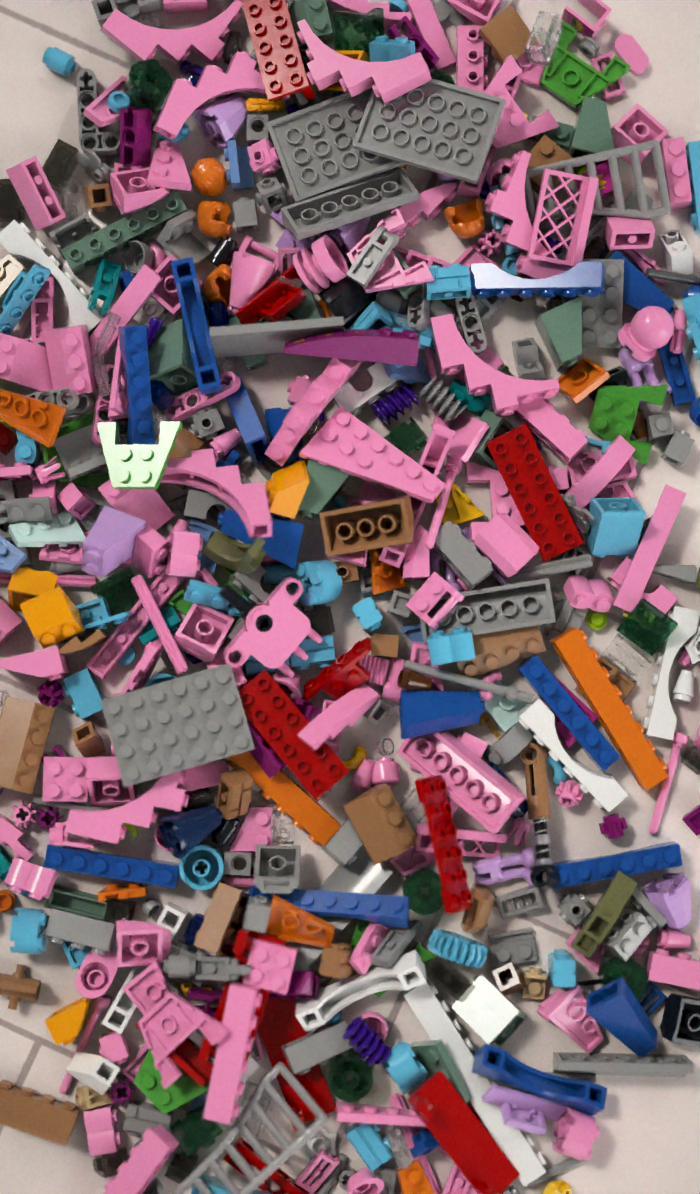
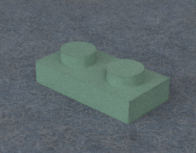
M533 115L531 121H533L537 116ZM557 122L559 124L557 128L527 139L539 142L545 134L559 147L568 149L574 126Z

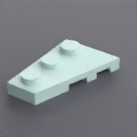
M67 510L53 514L52 520L19 522L9 525L8 529L16 547H44L46 544H58L59 547H67V544H79V547H83L86 537L74 515Z
M487 672L473 678L481 680V678L489 673ZM501 680L494 683L500 686L508 687L507 685L502 683ZM466 686L470 692H478V688ZM493 693V697L490 700L484 701L485 711L503 733L520 719L518 712L529 703L515 699V701L506 699V696Z

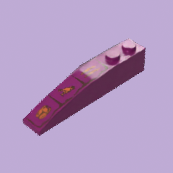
M391 328L332 331L285 342L283 353L417 366L420 335L412 330L394 332Z

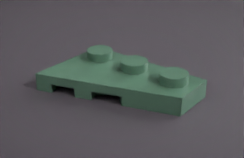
M442 1040L413 1042L410 1045L416 1058L431 1077L437 1071H441L465 1103L472 1099Z

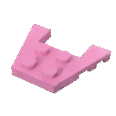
M512 55L506 57L504 63L483 92L506 99V105L491 144L494 149L559 126L549 110H545L529 123L505 88V84L522 72Z
M397 207L393 208L390 211L391 213L384 220L382 219L369 235L366 234L347 253L352 265L379 226L385 227L390 234L406 226ZM381 240L379 243L384 245L386 241ZM392 249L367 287L363 288L366 293L431 282L434 278L425 261L403 271Z
M466 462V483L489 484L492 519L497 514L506 513L521 528L526 527L500 471L472 462ZM488 522L470 523L471 541H475L478 532Z
M173 991L168 993L138 1021L147 1047L151 1049L154 1065L156 1070L160 1072L162 1077L161 1083L165 1089L182 1075L168 1055L188 1036L199 1028L210 1043L215 1045L230 1031L228 1027Z

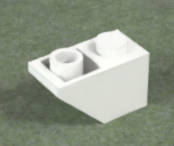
M671 230L658 235L668 272L685 275L693 274V251L680 230Z
M77 1051L65 1071L103 1095L121 1068L102 1056Z

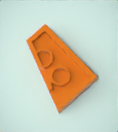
M384 547L370 549L373 595L407 587L406 580H402L401 565L400 568H397L379 560Z
M273 894L265 933L287 941L322 948L331 947L335 925Z

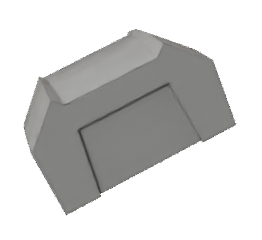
M256 845L254 884L262 893L290 894L299 885L301 846Z

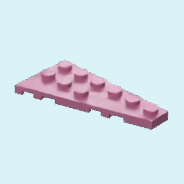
M341 406L299 453V457L316 460L319 464L325 466L326 464L340 469L341 472L372 483L375 481L383 484L386 488L403 491L406 495L429 503L436 499L446 485Z

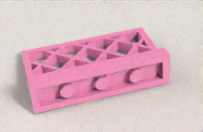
M544 169L527 258L574 267L579 262H582L599 178ZM549 175L557 176L561 182V185L554 190H551L547 184ZM573 179L581 181L580 189L574 195L567 186ZM564 187L569 198L560 204L554 193ZM551 196L557 207L547 213L543 203L545 199ZM572 200L576 209L575 213L568 217L562 206ZM559 209L565 220L555 226L550 215ZM547 219L553 229L543 235L539 230V223ZM568 223L572 229L571 235L564 239L558 228ZM555 231L561 242L551 248L545 238ZM542 240L548 251L541 256L534 255L535 245ZM563 245L567 250L566 260L558 259L553 251Z

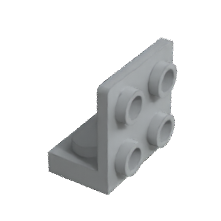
M190 209L169 220L156 240L178 260L192 257L195 266L210 257L211 251L189 232L193 228V221L197 216Z
M92 425L55 440V449L69 481L107 466L103 448L96 446L91 440Z

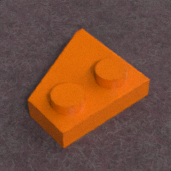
M129 882L128 886L120 887V883L106 884V888L98 892V902L106 901L105 899L117 898L119 900L143 897L148 894V886L142 885L139 882Z

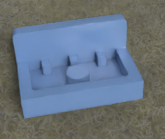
M227 140L228 148H224L225 162L229 161L230 169L226 170L227 183L232 184L233 191L253 189V170L249 164L250 157L247 150L249 145L237 146L236 140Z

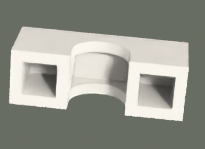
M377 362L367 369V375L372 381V385L368 390L363 392L357 391L348 382L332 400L338 408L341 406L356 417L362 412V407L367 404L369 406L372 403L375 404L380 399L379 396L384 392L389 394L393 389H396L399 380L389 378L382 363Z

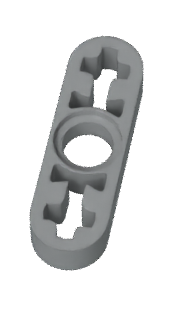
M421 283V289L417 288L408 295L407 324L416 333L426 330L430 323V300L426 301L424 283ZM422 300V303L420 304V306H418V307L416 308V305L418 304V302H420V301Z
M470 293V297L465 298L467 301H471L468 304L470 313L462 316V313L466 312L464 305L459 304L462 298H456L455 308L467 346L475 355H479L485 351L487 340L475 298ZM467 318H474L477 321V326L474 329H468L465 326ZM477 331H480V333L476 334L477 341L483 343L480 345V349H476L475 346H471V344H473L474 338L473 335L468 337V334H474Z

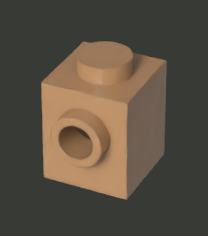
M109 183L83 187L86 209H93V213L104 212L106 211L105 207L112 206Z
M343 561L333 562L338 567L336 571L338 576L341 575L342 584L359 581L357 565Z
M373 633L372 638L368 637L371 640L372 656L397 658L399 635Z
M91 721L71 730L75 745L83 757H97L106 752L102 737Z

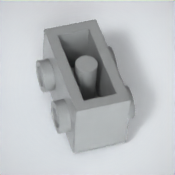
M625 907L601 944L611 955L627 961L653 927L641 913Z

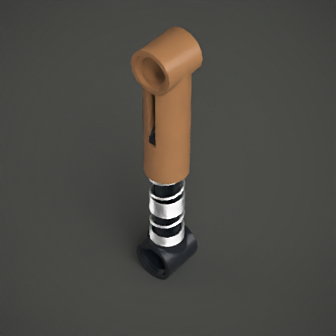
M528 743L520 752V758L524 763L528 816L529 820L534 821L532 824L534 827L533 846L536 847L534 855L537 857V860H535L536 864L530 873V879L536 887L554 888L560 880V875L552 864L549 852L551 850L549 847L551 838L550 834H548L547 821L551 818L546 767L549 753L544 746ZM536 750L537 754L533 760L532 753ZM544 872L547 873V880L545 882L543 881Z

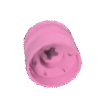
M327 235L313 242L312 250L305 247L302 249V252L299 251L293 255V263L298 275L306 287L314 294L322 292L323 288L327 289L330 286V280L336 283L346 277V273L349 270L339 247Z

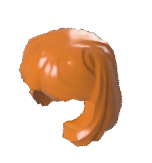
M201 158L191 169V184L201 196L217 197L218 195H223L225 188L229 186L226 170L223 164L215 158Z
M475 198L466 203L444 209V214L451 230L459 238H473L484 231L485 218L481 199Z
M213 200L201 201L199 203L197 222L202 233L213 238H224L230 234L233 224L227 221V217L231 213L228 203Z
M221 264L206 278L204 284L206 297L218 308L226 307L230 300L232 268L227 264Z

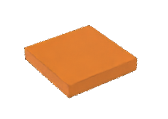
M584 357L558 378L559 392L577 404L608 380L610 375L608 371L587 357Z

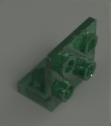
M374 8L365 14L340 10L333 12L335 51H365L370 57L369 43L376 40L375 37L384 35L383 8Z
M131 567L90 587L98 598L106 597L111 616L130 611L140 599L131 582V578L136 576Z
M642 598L629 615L621 619L617 631L653 656L675 630L678 623Z

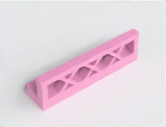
M119 335L108 417L112 420L128 418L127 387L120 352Z
M417 823L415 835L419 843L414 845L413 850L434 853L432 843L427 847L420 846L421 836L430 835L427 824ZM456 828V838L459 839L457 842L461 848L462 856L493 858L499 855L501 843H506L507 834L501 832L492 834L490 831ZM466 839L472 840L475 844L469 851H465L461 846V843ZM485 842H494L493 854L486 853L481 846Z

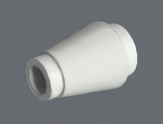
M681 670V674L672 692L674 701L690 704L691 699H694V672Z

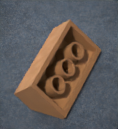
M410 496L319 513L327 557L413 542L414 514Z
M538 625L474 635L472 637L476 658L456 663L461 675L473 678L544 652L546 647Z
M5 696L0 714V787L28 794L33 793L55 708Z
M1 1080L0 1124L66 1146L74 1132L81 1111L80 1108H77V1105L73 1102L64 1101L63 1103L55 1100L56 1098L52 1095L43 1094L42 1096L34 1093L35 1091L31 1088L22 1087L21 1089L13 1086L14 1084L10 1081Z

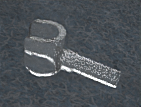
M282 276L278 278L279 282L300 289L303 281L299 278H294L293 280Z
M397 314L394 326L406 330L407 316Z

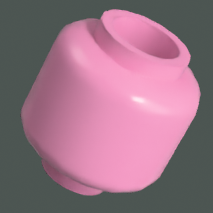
M393 758L377 759L372 773L373 785L388 784L390 790H392L393 786L400 783V766L397 762H394Z

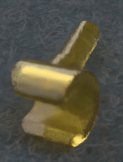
M486 712L481 714L479 726L486 723L495 737H499L500 733L490 721Z

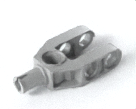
M66 388L25 395L67 407L64 417L87 414L94 407V400L91 396L77 394L75 391ZM81 398H86L87 406L81 410L79 408V401Z

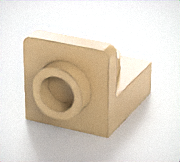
M529 967V970L523 971V979L527 987L522 989V998L544 1000L548 975L546 972H543L542 968Z
M89 1086L76 1088L75 1101L80 1110H88L111 1103L112 1098L107 1095L110 1088L103 1095Z

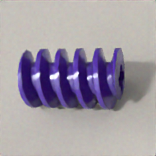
M407 383V387L401 384L399 386L400 392L393 389V397L386 394V402L378 399V406L373 403L370 405L382 425L383 422L391 425L390 417L397 421L398 412L403 416L406 415L405 407L412 411L411 403H415L417 406L420 405L419 399L409 383Z
M358 1016L351 1021L342 1036L344 1040L351 1037L348 1042L350 1046L357 1043L354 1051L359 1052L363 1050L360 1057L363 1059L368 1056L366 1060L367 1065L382 1063L391 1052V1048L386 1045L383 1039H380L377 1033H374V1029L368 1026L365 1020H362V1016Z

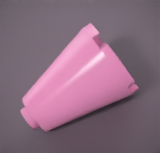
M234 251L229 306L233 307L232 312L236 313L264 289L275 270V264L253 255L245 257L243 256L244 253Z

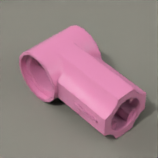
M391 658L381 699L399 703L402 688L398 687L397 680L400 671H406L404 669L406 660Z

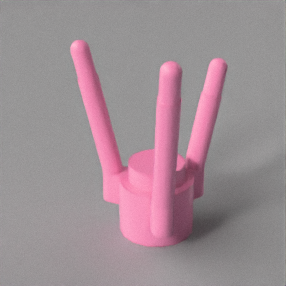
M67 821L55 822V827H50L49 829L50 845L93 849V845L102 844L101 841L68 838V833L64 829Z

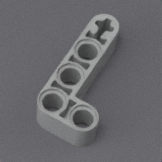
M82 69L78 72L76 78L80 146L84 154L87 155L88 149L86 145L89 142H95L96 145L91 150L99 158L117 157L120 155V136L112 131L101 132V128L96 124L90 128L85 127V124L91 120L83 115L87 107L84 106V103L87 100L94 101L99 97V83L92 70ZM87 80H89L90 90H87L85 85L87 83ZM110 141L118 142L113 148L107 147Z

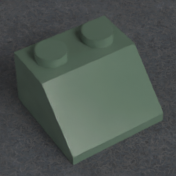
M295 0L289 7V13L299 49L308 48L306 43L302 45L297 35V32L300 31L297 22L303 19L306 20L313 33L323 43H333V31L326 0Z
M485 410L479 420L485 422L490 427L472 455L489 467L499 470L487 447V442L515 428L503 416L495 415V413Z

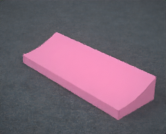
M447 730L405 739L397 751L398 754L425 777L442 775V779L446 784V795L492 834L498 833L505 821L526 798L523 793Z

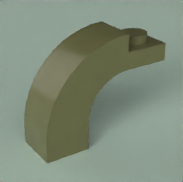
M217 529L201 553L228 569L241 573H252L256 571L267 554L262 549L266 541L258 536L253 543L243 544L233 540Z

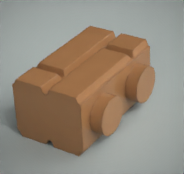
M242 767L235 768L232 772L221 773L216 808H219L223 817L227 820L236 818L237 815L247 814L249 803L252 800L251 787L254 785V779Z
M339 942V944L331 943V947H325L322 951L321 959L323 962L320 963L319 973L334 978L355 975L356 970L348 962L354 951L352 944Z

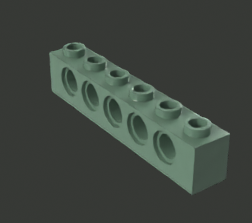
M176 190L156 203L138 210L67 246L61 252L70 269L76 275L98 264L102 257L108 259L129 248V241H143L162 231L169 220L186 212L187 208Z

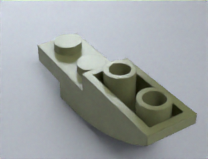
M618 870L570 946L590 958L613 926L638 882Z

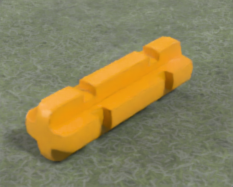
M249 98L245 102L248 111H255L256 109L259 112H282L285 109L284 101L281 99L269 101L266 98Z

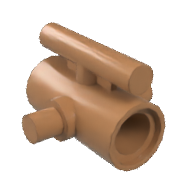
M17 964L16 973L13 972V975L0 973V995L8 996V1009L17 1010L18 1001L21 1002V999L38 1000L41 980L26 978L24 974L26 965Z

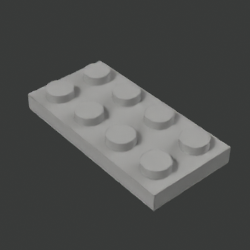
M582 259V262L603 261L606 269L604 294H598L597 297L579 295L582 308V347L621 348L618 331L622 328L624 259Z

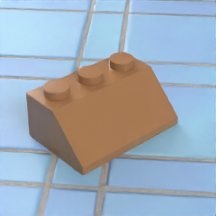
M377 784L342 806L374 865L397 856L419 843L388 784Z
M219 882L218 887L212 894L211 904L204 913L202 926L195 935L194 946L219 957L234 958L235 952L232 951L241 925H243L248 894Z

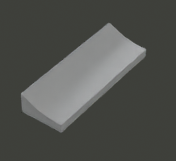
M399 168L281 208L283 226L287 227L299 241L419 200V192L404 171Z
M341 316L209 328L215 358L283 353L285 342L315 334L343 331L344 318Z
M545 578L459 592L465 598L461 602L458 601L439 623L440 627L436 631L444 630V633L453 632V628L465 626L466 629H471L472 636L556 623L550 580ZM444 595L427 615L433 618L452 595ZM420 618L423 641L427 643V636H431V632L435 630Z
M360 847L355 852L358 855L357 858L350 865L347 863L342 867L338 865L317 890L375 894L390 877L393 870L384 862L374 865L366 849ZM318 916L335 925L332 942L353 919L341 916ZM292 941L285 944V946L298 949L295 964L302 971H307L319 958L324 949Z
M553 1052V1073L685 1077L687 1073H694V1064L686 1055L645 1054L639 1057L636 1054L630 1053L587 1054L582 1052Z

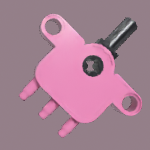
M294 577L284 578L263 603H255L252 599L250 602L247 601L228 584L222 587L219 592L220 596L240 611L239 616L243 618L244 624L223 651V658L229 666L233 668L240 667L252 655L264 666L273 669L277 668L289 678L294 676V672L284 662L292 653L304 661L308 659V654L299 647V644L306 636L318 644L323 641V638L311 628L307 616L293 605L303 592V586L300 581ZM291 582H295L296 590L293 593H287L286 586ZM260 618L265 619L267 622L265 626L260 625L258 621ZM233 651L239 652V658L236 661L229 660V654Z

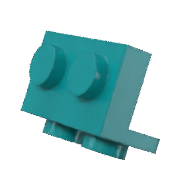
M168 605L160 610L172 634L179 629V624L183 621L174 607ZM152 622L139 635V639L144 646L150 641L154 642L159 638Z

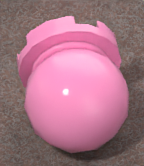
M646 306L637 311L631 323H626L618 331V339L623 347L627 345L633 351L632 357L639 361L647 362L656 355V349L666 345L674 334L673 318L662 307Z

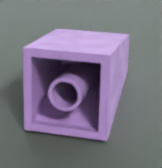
M105 505L83 542L81 570L102 578L132 558L136 535L145 529L146 520Z

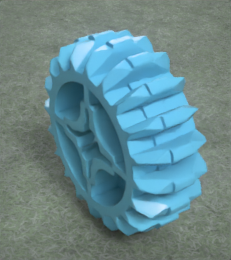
M434 929L432 935H430L428 948L438 956L475 968L483 967L484 962H486L488 949L476 940L444 929Z

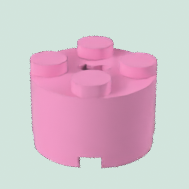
M567 1107V1113H564L556 1122L553 1135L557 1136L556 1143L552 1141V1148L554 1151L574 1159L587 1161L591 1156L593 1140H596L599 1136L600 1127L596 1126V1120L593 1116Z

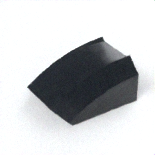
M346 276L336 283L331 281L330 286L327 289L323 288V291L318 293V296L325 302L335 317L343 316L344 329L346 330L375 301L378 291L366 293L363 286Z
M671 993L665 999L666 1004L660 1025L662 1037L671 1042L700 1046V999Z

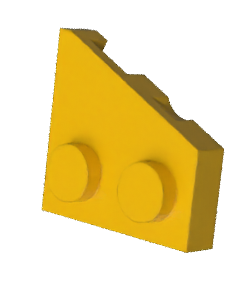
M453 482L441 521L442 525L448 520L452 524L458 525L483 517L484 513L482 510H479L471 502V499L462 493ZM440 494L434 500L436 507L439 501Z

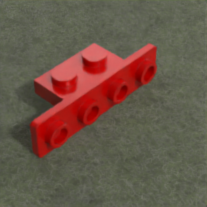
M294 265L236 312L241 325L256 324L262 318L277 322L283 319L285 314L292 308L297 307L307 297L304 290L299 288L304 283Z
M366 637L363 641H358L349 652L341 654L336 662L331 666H326L317 677L308 680L304 685L303 698L308 701L323 689L337 701L369 679L370 672L359 664L358 661L371 651V640Z

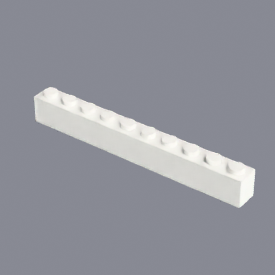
M426 980L427 983L404 991L405 999L430 1039L443 1041L472 1097L470 1100L471 1104L497 1145L519 1172L518 1179L523 1187L545 1174L546 1170L543 1165L546 1164V1161L540 1152L535 1153L531 1147L534 1145V1142L529 1134H523L520 1129L505 1126L501 1107L482 1102L484 1093L491 1085H497V1083L492 1079L472 1072L475 1057L472 1053L474 1047L468 1037L463 1039L460 1034L462 1028L456 1019L451 1020L448 1015L451 1010L444 1000L440 1002L436 996L439 991L432 981L428 983Z

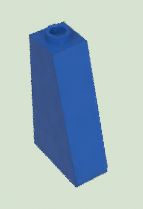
M615 250L608 259H624L623 302L639 310L646 306H659L671 314L675 309L672 307L675 302L619 250Z
M238 374L237 376L241 380L240 388L225 398L254 465L271 459L264 454L269 446V442L242 379Z
M224 509V513L219 512L217 526H221L220 531L245 544L254 542L256 538L249 539L243 521L234 510ZM271 518L272 537L262 538L266 541L262 549L265 550L266 555L291 568H295L304 524Z
M401 690L399 699L401 739H409L479 723L481 714L485 712V702L481 701L480 692Z
M622 977L587 995L586 1013L636 1055L641 1057L657 1049V1030Z

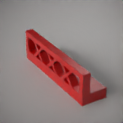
M137 1023L135 1026L141 1031L139 1024ZM185 1039L168 1056L201 1087H205L211 1080L214 1064L209 1060L207 1062L198 1060L200 1051Z
M242 1137L237 1139L234 1147L246 1159L249 1165H253L262 1171L267 1165L257 1152ZM227 1153L223 1157V1160H225L228 1164H230L233 1168H235L238 1172L245 1176L242 1170L238 1167V1165ZM277 1168L264 1181V1184L261 1183L258 1186L262 1191H269L272 1194H309L307 1190L295 1184V1180L280 1168ZM267 1179L274 1181L281 1189L271 1190L268 1188Z

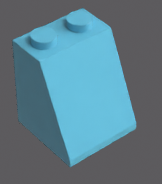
M634 497L591 498L590 514H592L594 520L591 521L589 519L590 528L587 537V549L593 556L599 558L606 557V555L627 557L628 555L635 554L646 512Z

